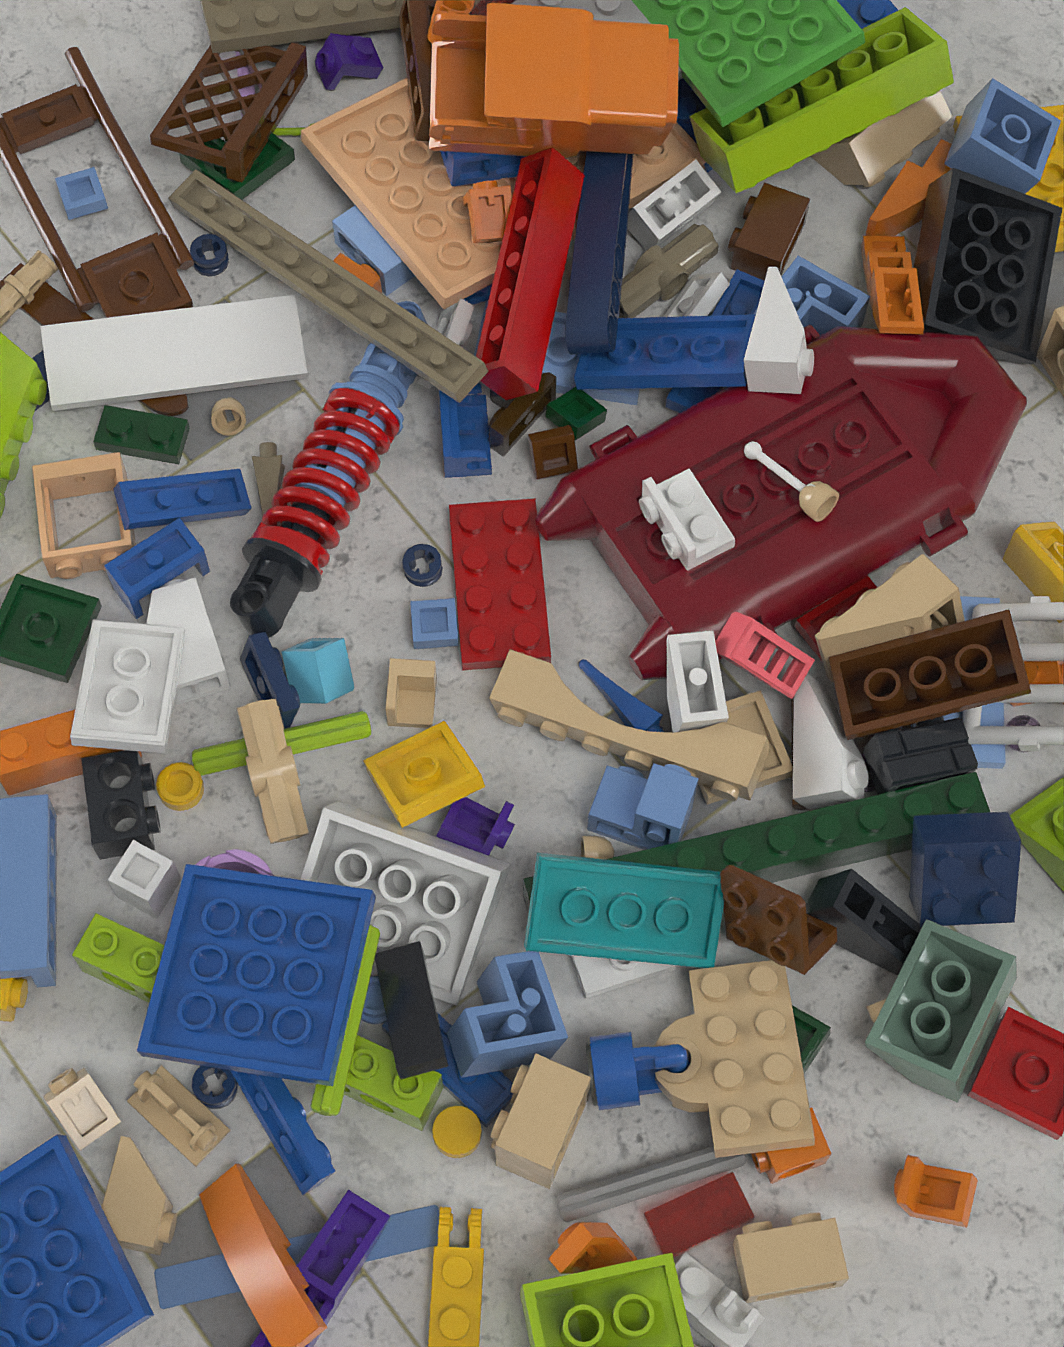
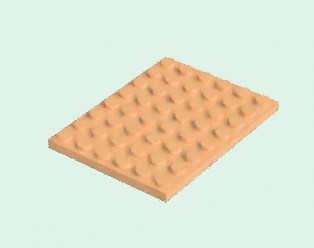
M407 78L301 130L302 143L443 309L493 283L502 241L473 243L469 209L464 207L463 197L469 189H473V184L451 186L441 152L429 149V141L415 140ZM677 122L661 147L653 146L648 155L634 154L629 209L636 206L695 159L705 169L704 164L706 161L700 156L697 143ZM579 151L576 156L567 159L583 174L587 151ZM517 176L493 180L498 182V187L510 185L513 197ZM580 201L578 204L571 241L576 237Z

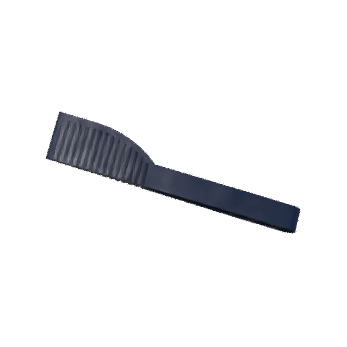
M587 151L585 176L581 191L565 322L566 346L571 355L614 352L616 347L634 154Z

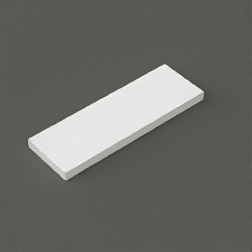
M295 295L40 326L52 411L308 378Z

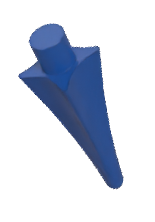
M582 659L579 662L580 669L596 685L625 726L650 732H664L662 730L663 727L660 726L663 716L661 713L615 684L589 661Z

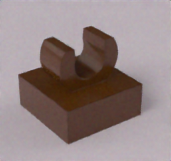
M570 425L528 434L532 467L536 479L569 473L578 469L574 432Z

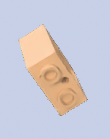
M120 452L32 466L42 559L50 578L72 579L86 572L106 571L105 564L136 545L134 529L124 530L118 509L121 540L61 550L58 548L53 500L113 491L118 482L128 481Z

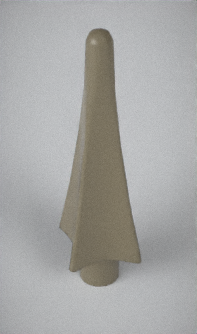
M273 442L261 443L259 445L260 457L252 456L262 516L272 507L273 496L281 489L285 466L281 464L282 455H277V445Z

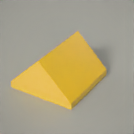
M1055 521L1021 524L1014 531L1002 560L1034 596H1049L1051 602H1064V531Z

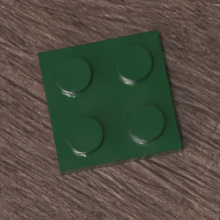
M16 574L0 608V663L68 683L90 634L92 621L97 618L102 607L99 598Z

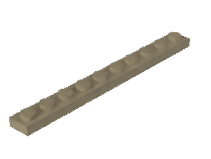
M195 169L168 197L174 208L212 234L217 235L232 248L458 403L487 374L488 369L482 360Z

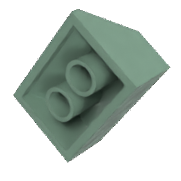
M926 919L865 1041V1046L912 1083L958 1103L1017 979L1016 956Z

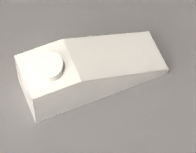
M768 267L744 357L748 391L801 394L805 376H811L813 372L814 352L813 349H807L804 328L778 268Z
M807 674L794 696L793 800L811 811L864 798V788L868 784V772L853 739L847 740L842 718L825 686Z

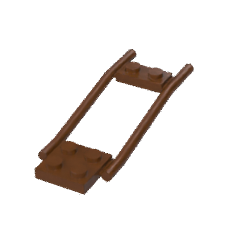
M71 47L66 50L65 57L80 86L72 85L2 113L0 118V159L80 312H87L96 304H99L105 318L193 307L192 299L177 270L189 269L194 265V260L110 110L78 47ZM98 120L161 234L158 235L156 232L84 262L77 269L16 153L19 152L21 155L93 126L95 125L94 121Z

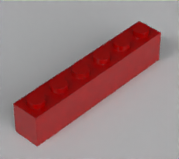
M553 147L521 158L476 357L482 360L488 369L487 374L480 382L505 400L538 392L585 176Z

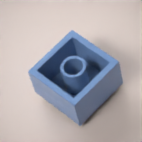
M992 78L966 105L944 164L950 168L959 169L1026 194L1041 179L1061 120Z

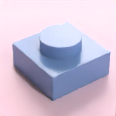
M95 167L55 178L68 220L108 209Z
M455 598L410 601L414 649L458 646Z

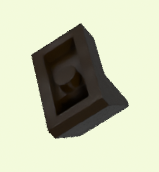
M550 372L542 373L538 392L509 400L503 399L490 389V400L500 407L489 423L491 449L504 457L547 409V404L556 399L557 377Z

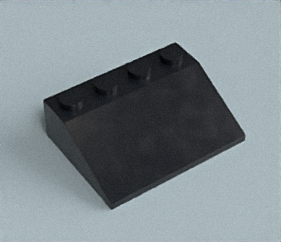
M952 168L929 184L914 268L917 269L922 307L923 332L978 336L997 360L1031 365L1036 363L1062 207L956 168Z

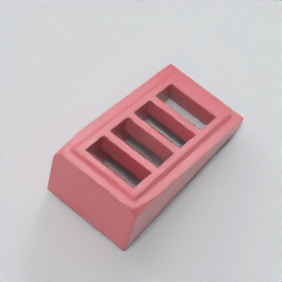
M733 612L715 641L718 655L790 699H793L815 661L755 619L739 612ZM760 638L763 639L751 661L748 660ZM775 648H777L778 650L776 654L774 655L772 661L770 662L769 666L765 671L764 667L766 666L768 660L773 654ZM790 656L793 660L780 681L777 677Z

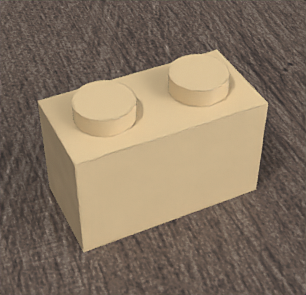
M808 1213L791 1218L792 1225L773 1228L771 1221L743 1226V1234L736 1235L732 1245L744 1301L746 1303H753L842 1287L848 1281L849 1276L836 1218L822 1220L820 1213Z

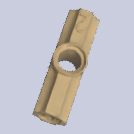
M276 699L260 700L237 708L249 755L245 757L255 797L259 796L263 812L262 817L270 844L286 842L309 835L298 791V786L301 785L291 746H287L283 731L284 726Z

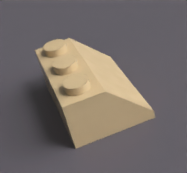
M939 90L933 96L925 97L902 109L899 113L888 116L868 126L864 131L853 134L831 145L827 150L818 152L810 157L844 185L871 187L885 178V172L894 164H899L910 158L913 154L912 150L917 145L935 137L940 132L939 127L948 121L952 115Z

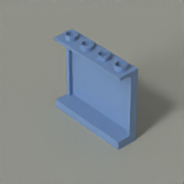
M48 794L0 799V979L31 976L37 988L56 986L57 815Z

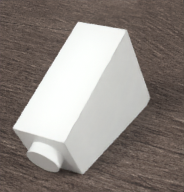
M196 577L188 580H171L164 584L162 588L152 590L146 624L183 627L185 629V640L174 706L230 689L227 673Z

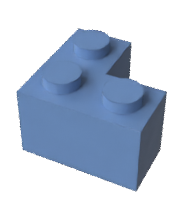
M798 255L782 275V279L802 326L812 325L819 335L826 333L836 326L861 328L870 296Z
M653 763L648 779L644 778L643 774L636 769L626 766H620L617 769L607 765L588 814L587 830L643 850L680 842L692 812L699 778L691 776L690 772L685 768L673 764L661 766Z
M526 951L494 957L477 980L484 1005L465 1008L447 1032L461 1078L516 1068L522 1064L531 1065L535 1054L551 1059L568 1039V1035L539 952Z

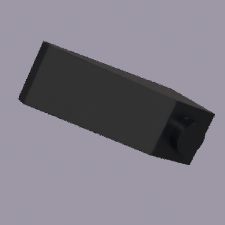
M852 868L818 879L806 903V913L837 927V942L835 945L896 975H899L922 929L916 920Z

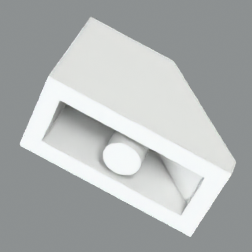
M714 631L667 636V701L673 733L702 729L720 722H727L729 718Z

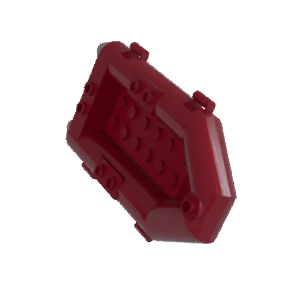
M809 324L803 328L807 349H813L814 367L812 375L805 376L801 394L748 391L747 384L746 386L726 387L639 436H636L629 425H625L589 445L595 460L560 480L535 517V523L546 541L591 540L649 626L628 657L633 671L640 680L667 679L668 635L714 631L716 641L733 612L749 616L776 633L775 630L914 549L921 546L925 554L931 557L968 535V530L963 521L970 518L976 512L1027 405L1026 396L978 336L923 332V334L879 333L878 329L836 326L826 333L819 335L815 328ZM749 442L759 443L764 454L805 485L820 481L839 493V499L833 510L819 522L805 514L799 503L800 492L759 460L747 458L744 454L746 444ZM690 469L733 534L735 546L687 571L679 557L676 559L670 557L662 542L661 536L663 532L656 522L650 524L640 508L639 499L642 498L643 480L652 477L657 485ZM760 638L748 660L751 661L763 639ZM718 655V660L720 662L724 658Z

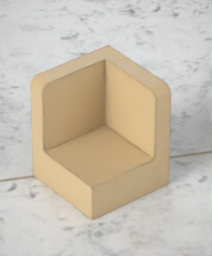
M390 658L386 696L388 726L430 728L433 726L437 684L435 661Z

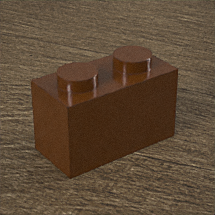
M764 182L758 196L751 195L747 201L742 219L746 220L743 228L735 227L728 244V251L733 252L731 269L734 271L736 269L764 281L768 267H777L780 275H782L806 223L810 198Z

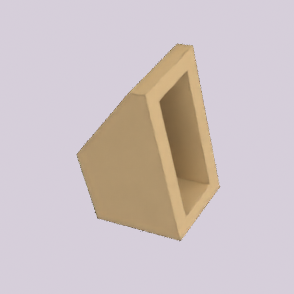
M121 1136L102 1203V1209L121 1248L161 1255L163 1243L170 1244L173 1239L177 1223V1213H172L173 1205L138 1147L131 1138Z

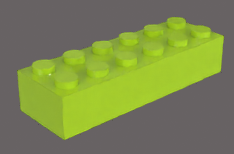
M904 7L863 28L865 37L863 45L723 128L707 108L691 115L690 119L700 156L736 194L745 189H750L766 178L780 171L787 170L794 164L818 152L827 150L831 145L853 134L860 133L868 126L888 116L895 115L902 109L925 97L933 96L939 90L953 84L954 79L947 41L908 8Z

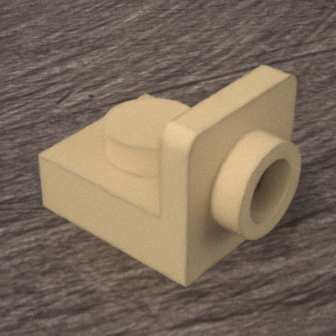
M70 1068L48 1084L51 1091L43 1097L79 1151L121 1122L85 1068L77 1073L73 1068Z

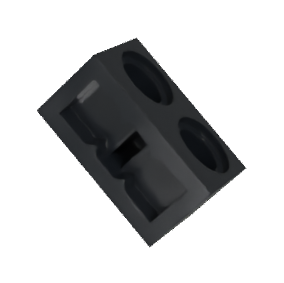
M130 750L81 758L91 843L99 859L123 856L133 840L151 850H155L153 834L161 833L157 807L156 805L149 806L147 791L155 790L151 763L143 764L139 752ZM119 776L131 777L129 782L121 788L110 787L111 782ZM125 818L136 819V823L131 829L123 832L115 830L116 825Z

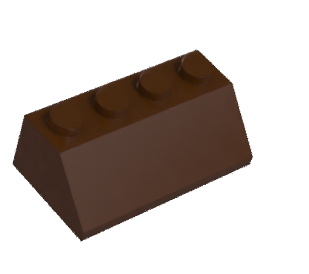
M1009 609L829 657L847 740L1031 694L1024 660Z

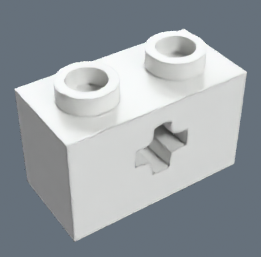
M695 159L632 208L628 214L627 228L645 251L652 246H660L708 209L722 191Z

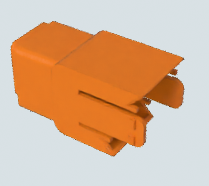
M502 3L487 4V16L457 14V11L449 10L447 13L434 16L432 33L442 36V41L432 43L429 149L433 151L530 156L553 147L565 158L576 156L579 151L648 155L653 146H662L676 124L678 113L679 40L669 38L668 25L594 20L593 13L583 9Z

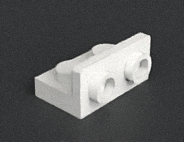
M690 469L657 485L652 477L642 481V498L639 499L640 508L650 524L656 522L663 532L661 536L662 542L672 559L679 557L687 571L735 546L733 534Z

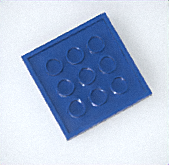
M186 864L137 1052L143 1057L333 1086L376 899L373 890Z
M55 1135L0 1172V1347H106L154 1316L146 1296L66 1135Z

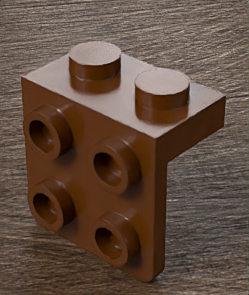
M728 865L721 871L726 939L733 941L740 947L748 948L763 955L778 965L786 966L803 975L837 942V927L806 913V903L800 895L733 865Z

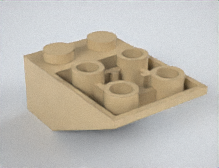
M921 554L912 562L900 565L890 579L878 588L866 591L860 596L853 607L840 617L836 616L829 619L822 626L820 632L815 635L827 678L834 682L829 661L830 656L965 621L959 588L924 554Z

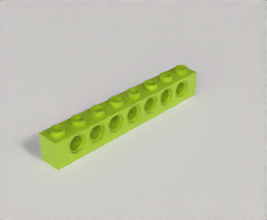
M95 913L72 956L82 972L149 1003L165 945ZM357 1035L344 1095L423 1131L444 1088L442 1074L430 1071L400 1080L393 1051Z

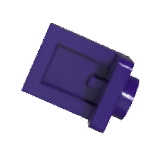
M330 33L315 58L316 70L326 90H335L343 75L377 79L384 68L371 38Z
M464 797L452 803L436 837L489 856L494 845L501 849L504 848L515 826L514 823L508 821L514 804L506 801L500 813H497Z

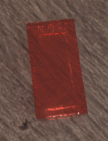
M733 1172L643 1214V1218L660 1254L672 1253L673 1258L749 1223L755 1218Z

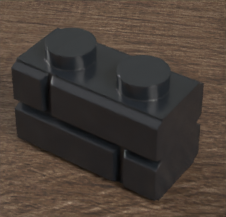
M943 716L917 722L915 727L906 729L898 727L874 733L875 735L864 747L863 753L869 771L873 774L872 780L877 795L975 772L978 769V762L972 745L968 743L969 737L963 720L959 717L944 721Z

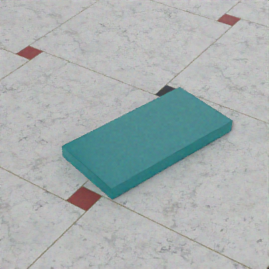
M537 852L524 947L526 951L712 968L715 966L724 906L721 872Z

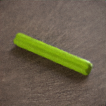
M360 711L286 728L283 731L287 746H291L293 754L367 738L371 735L372 730L367 713ZM242 738L194 749L192 751L194 769L199 771L202 776L246 766L245 757L249 755L245 739Z
M369 925L333 1086L315 1084L310 1106L312 1111L320 1115L337 1116L341 1110L380 938L379 929L372 925Z

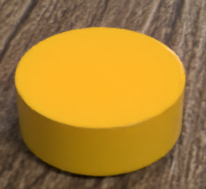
M177 762L168 765L160 772L156 781V789L162 803L166 807L176 811H184L193 808L200 802L204 794V783L201 774L194 769V766L184 762Z
M448 1107L438 1114L433 1123L434 1143L438 1150L448 1157H466L472 1154L480 1144L482 1137L480 1120L472 1110L466 1107Z

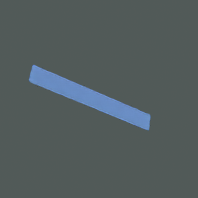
M437 1205L390 1215V1220L365 1262L437 1246L439 1210ZM319 1232L288 1239L291 1246L287 1248V1251L296 1265H298ZM223 1254L163 1267L154 1271L161 1309L241 1291Z

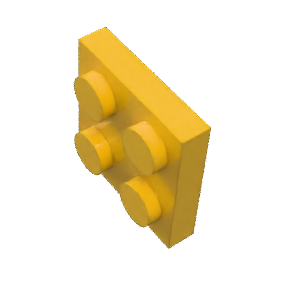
M445 721L363 760L369 776L402 828L485 787L481 773Z

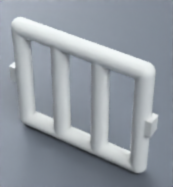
M1049 596L1031 597L1030 603L978 604L972 612V619L1009 609L1013 621L1064 620V602H1051ZM1019 643L1024 661H1064V643ZM1030 684L1031 694L995 703H1064V684ZM982 706L963 711L962 720L969 737V744L1018 745L1021 751H1039L1040 745H1064V726H980Z

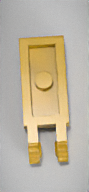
M440 1207L438 1246H434L428 1347H479L484 1249L481 1248L482 1209L471 1208V1214L468 1215L469 1248L450 1247V1232L453 1230L451 1207Z

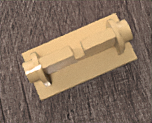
M162 1065L153 1074L148 1071L142 1073L134 1083L138 1090L127 1100L141 1116L195 1167L231 1131Z

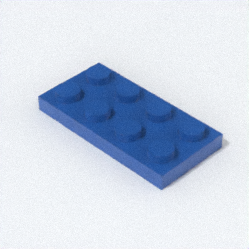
M756 314L619 318L614 352L580 354L574 374L577 390L746 386L747 378L744 357Z

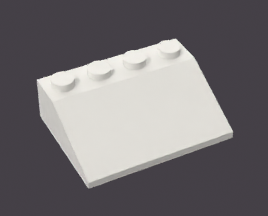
M335 802L323 808L300 880L373 890L376 899L370 925L378 928L380 931L376 953L420 941L425 954L434 998L457 1006L497 908L511 864L408 826L402 828L397 822L341 802ZM374 960L371 974L378 976L376 962Z

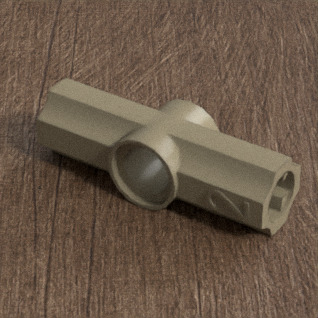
M694 223L663 248L655 245L645 251L635 264L634 270L622 280L619 318H635L659 298L667 301L678 294L685 286L689 275L718 254L719 245L715 241L713 233L704 224L697 225Z

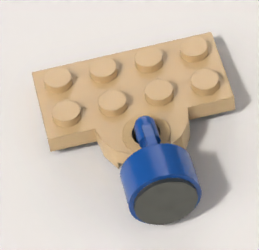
M773 960L689 970L694 1014L677 1019L664 1029L654 1047L633 1048L631 1032L591 1036L590 1042H586L593 1106H598L599 1111L640 1106V1095L663 1092L672 1102L673 1107L689 1113L709 1112L715 1158L815 1146V1136L785 966L778 965Z

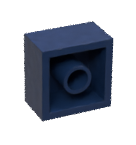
M1008 812L914 816L909 898L920 927H923L926 919L942 926L1015 923L1021 839Z

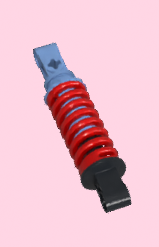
M411 301L397 303L428 324L419 305ZM372 343L366 348L360 365L354 367L349 377L350 382L335 383L330 388V395L322 409L324 413L316 418L313 432L304 440L303 451H300L295 456L292 465L293 469L284 476L282 489H279L273 496L272 507L263 514L262 520L255 532L242 548L243 556L250 565L230 598V607L250 635L266 632L268 638L274 636L282 628L284 619L299 591L313 592L318 589L323 573L320 568L327 566L330 561V555L326 549H333L339 545L340 535L337 530H343L350 524V515L347 511H353L359 507L361 499L358 493L366 491L370 486L371 480L368 474H372L380 468L381 461L378 455H383L389 451L393 439L403 429L402 423L404 418L398 408L403 406L408 396L407 390L414 382L417 374Z

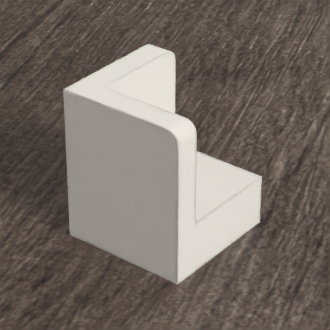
M134 840L108 878V882L119 899L156 919L181 881L174 861Z

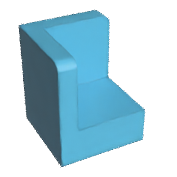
M310 638L281 651L288 683L296 688L300 703L326 704L354 690V682L344 638Z

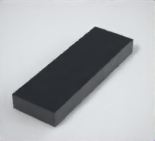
M418 941L376 953L375 962L396 1069L400 1080L448 1067L421 942Z

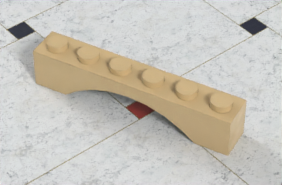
M511 649L489 697L498 713V717L508 724L522 727L525 722L539 727V731L551 739L565 741V738L568 737L582 742L581 746L591 753L600 756H607L608 752L625 757L624 761L628 765L643 771H649L653 763L661 766L673 764L683 767L690 772L691 776L699 778L698 783L711 787L710 791L713 794L729 801H736L738 797L751 800L770 752L767 736L726 722H720L702 729L675 733L650 732L621 725L599 715L581 702L563 683L552 663Z

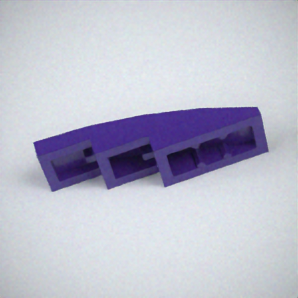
M350 1190L346 1192L297 1265L309 1284L304 1291L326 1325L337 1310L390 1220V1215ZM261 1330L250 1347L272 1346ZM321 1334L305 1347H314Z

